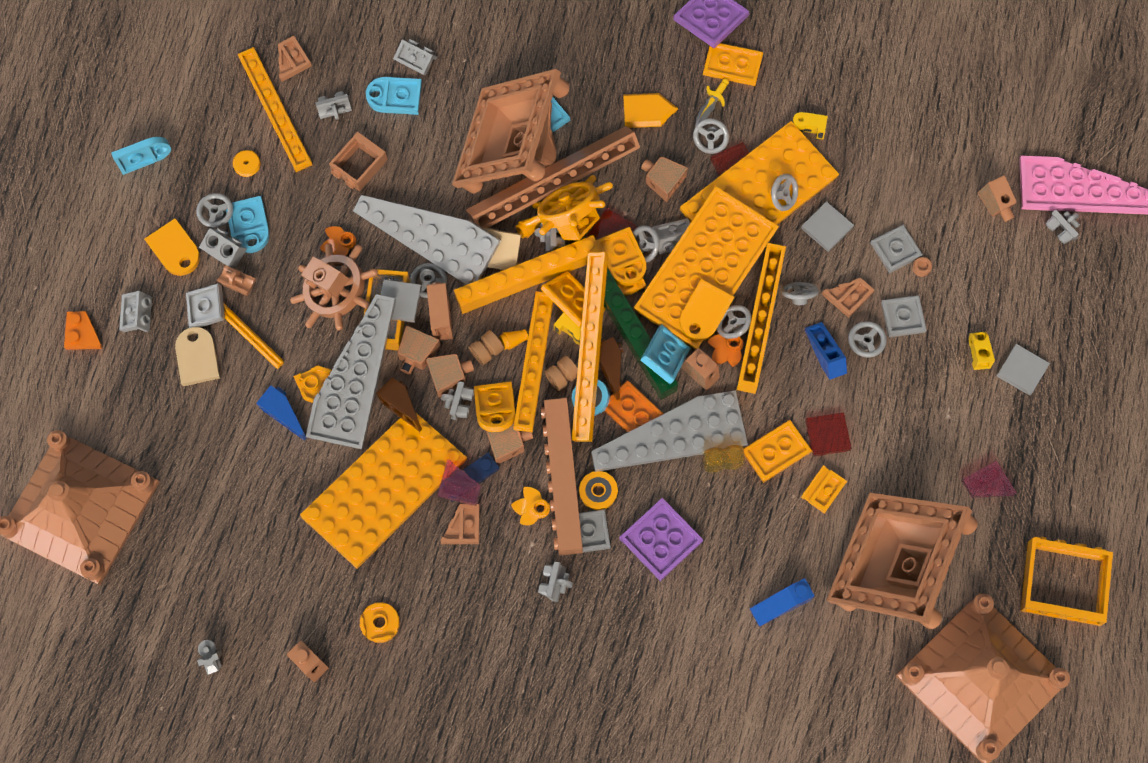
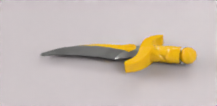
M723 79L715 91H711L710 87L707 86V94L710 97L706 99L705 105L701 107L696 118L695 127L715 109L717 101L722 103V107L725 106V101L721 94L729 84L728 79Z

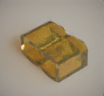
M730 445L724 449L713 447L705 450L703 454L704 469L707 472H718L724 468L729 470L738 469L743 466L745 461L744 450L741 445Z

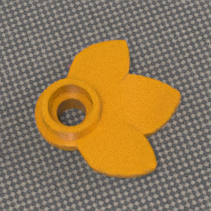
M524 487V498L511 504L513 510L517 514L522 515L520 518V524L532 525L539 518L546 517L550 512L549 503L542 499L537 489L532 487ZM542 506L544 507V510L542 512H538L537 507Z

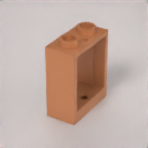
M357 132L329 165L332 170L331 173L337 179L342 178L348 187L361 191L388 159L384 150ZM360 148L373 157L375 161L356 180L343 171L341 167Z
M434 282L431 285H427L432 334L439 341L453 339L446 283Z

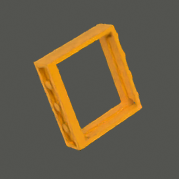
M1043 536L1041 538H1032L1028 541L1020 611L1102 626L1107 622L1113 552L1106 551L1102 547L1088 548L1087 545L1081 543L1071 545L1067 544L1064 540L1049 541ZM1036 549L1101 561L1096 613L1030 601Z

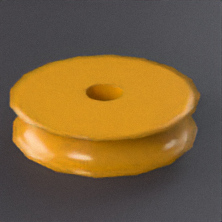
M251 150L240 151L235 155L232 162L236 173L243 177L256 174L261 166L258 155Z

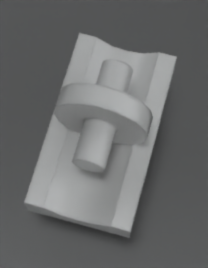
M341 91L337 92L334 95L335 97L330 99L326 96L319 97L318 102L315 103L320 119L335 116V120H338V114L352 111L348 95Z
M1057 210L1051 213L1052 217L1046 222V226L1052 232L1059 226L1063 228L1064 231L1057 236L1063 244L1068 243L1072 239L1075 241L1079 238V234L1071 226V224L1075 228L1080 226L1076 221L1079 217L1077 213L1071 215L1068 211L1065 212L1063 215L1068 219L1067 221Z
M540 228L535 230V235L540 237V242H545V252L549 253L553 249L565 246V240L562 237L556 236V232L559 233L557 228H551L545 235L539 233Z
M459 381L455 396H453V389H449L448 394H442L441 400L445 401L444 408L449 409L452 403L450 415H452L451 419L457 420V417L468 418L470 407L461 405L463 399L472 401L474 397V389L466 387L464 382Z
M560 562L544 566L543 575L549 577L550 581L549 584L541 583L538 593L554 602H558L560 593L565 594L566 587H573V583L568 581L570 574L566 573V567L562 566Z
M212 640L202 641L198 646V652L201 657L197 662L199 666L204 665L208 675L219 671L222 667L220 657L223 655L221 648L216 651V645Z

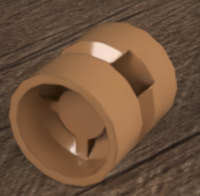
M490 330L481 336V341L476 340L468 346L472 355L482 366L492 360V355L497 356L504 350L500 340Z
M564 356L557 361V366L549 367L544 373L552 386L557 391H560L568 384L567 380L573 381L577 378L578 368L568 356Z

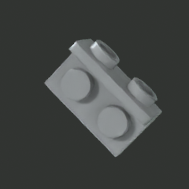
M412 39L408 41L401 40L393 59L426 75L433 59H437V56L433 54L434 51L425 46L423 49L418 47L419 43Z
M688 218L652 227L659 237V254L672 252L690 225Z
M141 291L122 295L120 331L128 332L137 329L144 332L150 331L152 297Z

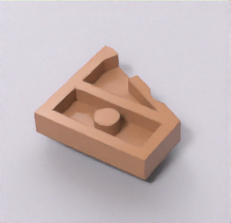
M294 36L278 44L279 78L281 82L312 66Z
M858 278L850 283L840 284L836 288L825 289L822 295L849 318L875 290L862 278Z
M459 504L454 518L450 521L445 535L441 538V544H479L480 505Z

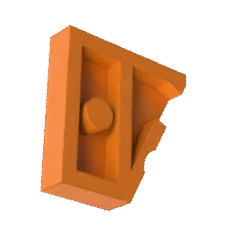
M86 311L67 312L64 348L66 350L103 348Z

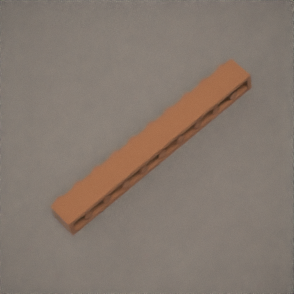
M625 126L546 167L545 175L541 180L535 182L527 177L466 209L469 219L482 228H488L546 198L555 190L574 183L639 149L640 145L635 132Z

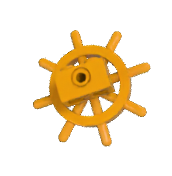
M591 175L585 182L565 185L549 194L542 202L532 204L534 209H538V215L524 221V226L528 228L541 222L543 225L539 230L541 235H545L551 228H557L563 240H580L600 219L595 208L605 207V202L600 200L599 194L612 189L613 184L607 182L595 188L593 183L596 181V176Z

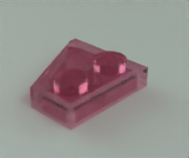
M447 460L438 497L476 506L481 485L472 480L468 474L460 470L451 460Z
M997 461L962 480L972 498L1014 496L1017 493Z

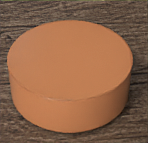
M926 257L917 258L912 265L913 272L920 277L927 276L932 269V263Z

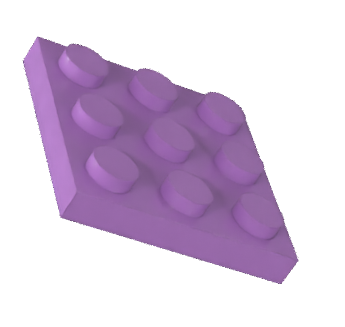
M690 0L674 15L673 20L712 48H715L749 16V11L734 0Z
M663 498L619 537L659 581H662L703 542V539Z

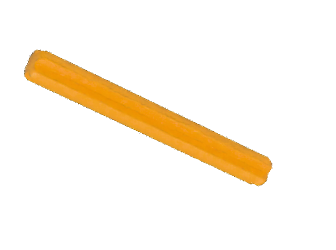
M223 303L225 319L277 369L284 364L283 359Z

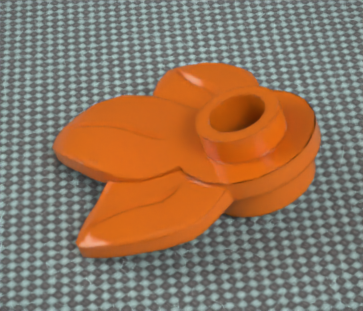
M341 227L325 228V232L329 239L320 246V249L325 252V245L329 243L332 245L333 255L347 256L349 250L356 245L357 240L353 233L344 232ZM345 240H351L350 243H344Z
M717 334L708 340V344L715 348L712 360L716 364L728 361L734 367L740 362L742 357L741 349L743 348L741 337L727 339ZM735 342L737 346L732 347L730 343Z

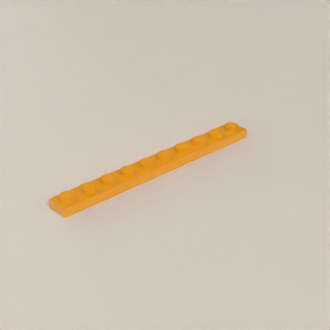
M606 252L588 253L572 429V441L592 442L608 264V254Z

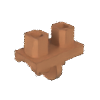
M226 265L222 274L217 279V283L246 296L249 295L256 282L255 278Z

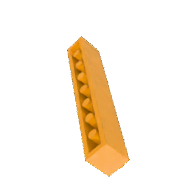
M592 235L454 290L455 298L462 314L553 279L566 271L570 272L586 266L588 253L601 251Z
M767 243L737 390L755 394L758 387L786 246Z

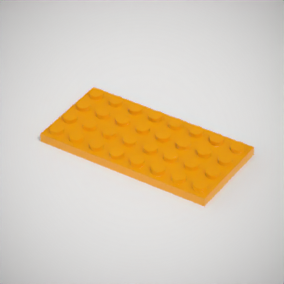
M790 121L680 206V211L692 222L716 186L778 225L838 178L839 173ZM782 174L792 175L798 184L797 200L794 206L787 211L778 210L771 198V188L775 180ZM791 184V185H790V188H789V190H790V194H789V195H790V197L792 198L793 188H792V184ZM778 199L781 205H787L784 199Z
M715 186L633 309L658 326L662 324L680 340L696 350L700 347L703 340L698 341L687 337L680 327V317L700 280L702 279L733 296L779 226ZM695 324L689 327L690 332L693 334L700 332L699 326Z
M418 414L417 417L422 427L420 432L400 418L300 514V517L357 569L467 460L463 453Z

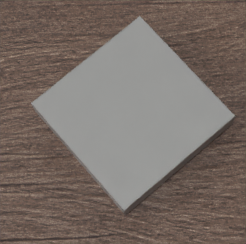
M826 201L801 226V229L829 252L853 229L854 225Z
M904 225L870 242L889 273L900 269L923 255Z
M383 280L381 295L396 298L392 320L415 323L422 289L421 285Z
M217 283L186 293L189 328H200L225 320L221 284Z
M919 295L881 301L888 338L926 332Z
M1016 344L998 372L997 377L1030 396L1050 363Z
M605 509L579 513L583 553L611 549Z

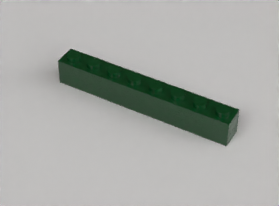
M607 268L604 307L658 397L662 400L677 392L678 383L674 380L669 384L641 361L651 339Z

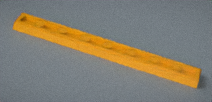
M252 47L239 53L238 57L295 171L298 172L312 166V162L255 48Z
M539 291L535 293L513 427L514 430L533 432L554 303L544 292Z

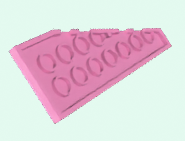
M1021 156L1019 159L1021 209L1148 214V189L1137 186V183H1128L1122 181L1119 177L1095 169L1089 170L1077 163L1065 162L1064 159L1059 157Z

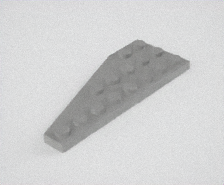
M361 195L353 212L466 285L481 279L502 241L471 220L460 219L371 196Z
M375 295L362 321L356 327L353 336L334 364L333 370L314 398L306 432L307 438L363 449L396 298Z
M736 390L698 396L593 450L591 454L595 472L747 447L748 443Z

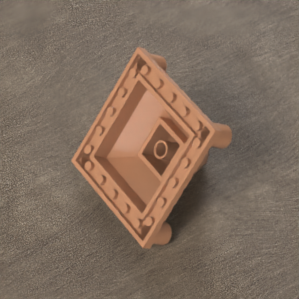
M553 69L481 89L452 183L453 186L456 188L462 187L474 194L482 189L483 182L492 179L523 174L536 182L544 177L545 168L555 163L557 154L553 133L550 129L551 100L553 95L557 98H562L569 92V83L560 77V71Z
M55 430L47 438L50 448L14 505L11 513L8 516L0 517V535L101 585L160 481L144 471H138L68 437L60 430Z
M869 493L827 601L839 605L845 611H853L856 608L918 621L928 629L936 628L941 623L942 615L934 606L955 554V549L961 538V533L964 535L972 534L978 525L976 518L971 515L972 510L966 506Z
M980 592L896 675L981 763H990L996 759L1003 748L1070 682L1069 673L1065 669L1056 668L1043 654L994 608V601L991 596L984 593L981 594Z

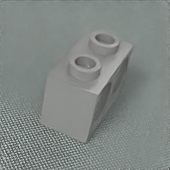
M209 228L199 248L228 267L236 268L247 248L242 246L243 242L235 237H228V232L221 228ZM216 238H218V244H217V245H215V239H216ZM231 247L233 248L232 255L229 253Z

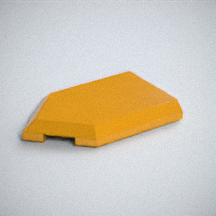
M660 93L623 94L625 126L628 128L661 127L678 110L674 104Z
M317 365L309 371L293 376L305 401L313 403L324 381L330 375L331 369Z

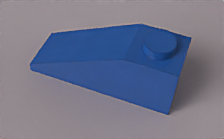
M820 322L806 327V335L829 380L847 374L846 357L824 324Z
M270 385L256 404L262 411L305 441L307 437L286 397L287 393L280 387L275 389Z
M804 578L750 608V611L760 627L811 601L815 595Z

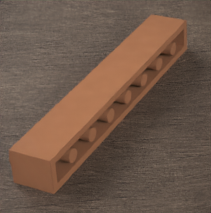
M567 398L544 400V407H541V416L546 418V425H542L543 436L548 437V443L544 444L545 455H549L550 462H546L547 474H551L552 481H548L549 493L553 492V500H550L551 512L555 511V519H552L553 531L557 530V538H553L554 549L559 550V555L583 553Z

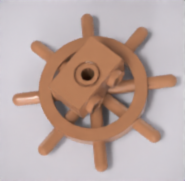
M328 243L325 245V258L319 260L313 256L307 266L300 265L298 267V270L302 272L301 276L305 278L303 293L291 297L290 302L296 304L305 301L306 305L313 311L305 323L307 328H312L318 317L322 316L334 318L335 328L340 331L343 329V315L350 312L357 304L368 309L370 303L361 298L365 287V280L377 276L378 271L377 269H371L362 272L361 268L355 263V260L362 251L360 245H356L349 257L343 255H333L332 245ZM335 266H342L339 271L335 269ZM350 269L352 271L353 276L346 277V274ZM353 284L351 291L345 289V286ZM324 294L320 302L317 304L315 297ZM342 295L345 297V300L340 303L339 296ZM332 298L333 307H325Z

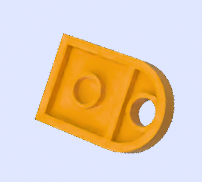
M175 218L144 239L166 270L171 274L183 276L197 268L200 261L199 250ZM189 260L190 265L188 267H181L183 261Z
M630 227L596 240L600 251L608 254L607 268L616 283L631 286L643 279L646 273V261ZM633 271L637 276L630 279L626 276V273Z
M701 279L681 314L680 327L683 333L690 339L698 341L711 337L734 297ZM695 324L699 326L700 332L693 334L690 332L689 327Z
M512 381L474 386L476 416L479 426L489 432L504 431L512 426L515 420ZM496 420H500V421H501L499 424H493V423H492L493 421H496Z

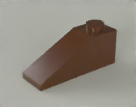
M614 337L601 342L599 366L616 400H619L622 375L621 353H624L620 342L616 343Z
M391 378L376 392L381 404L420 432L422 427L407 392V385L402 381L398 382Z

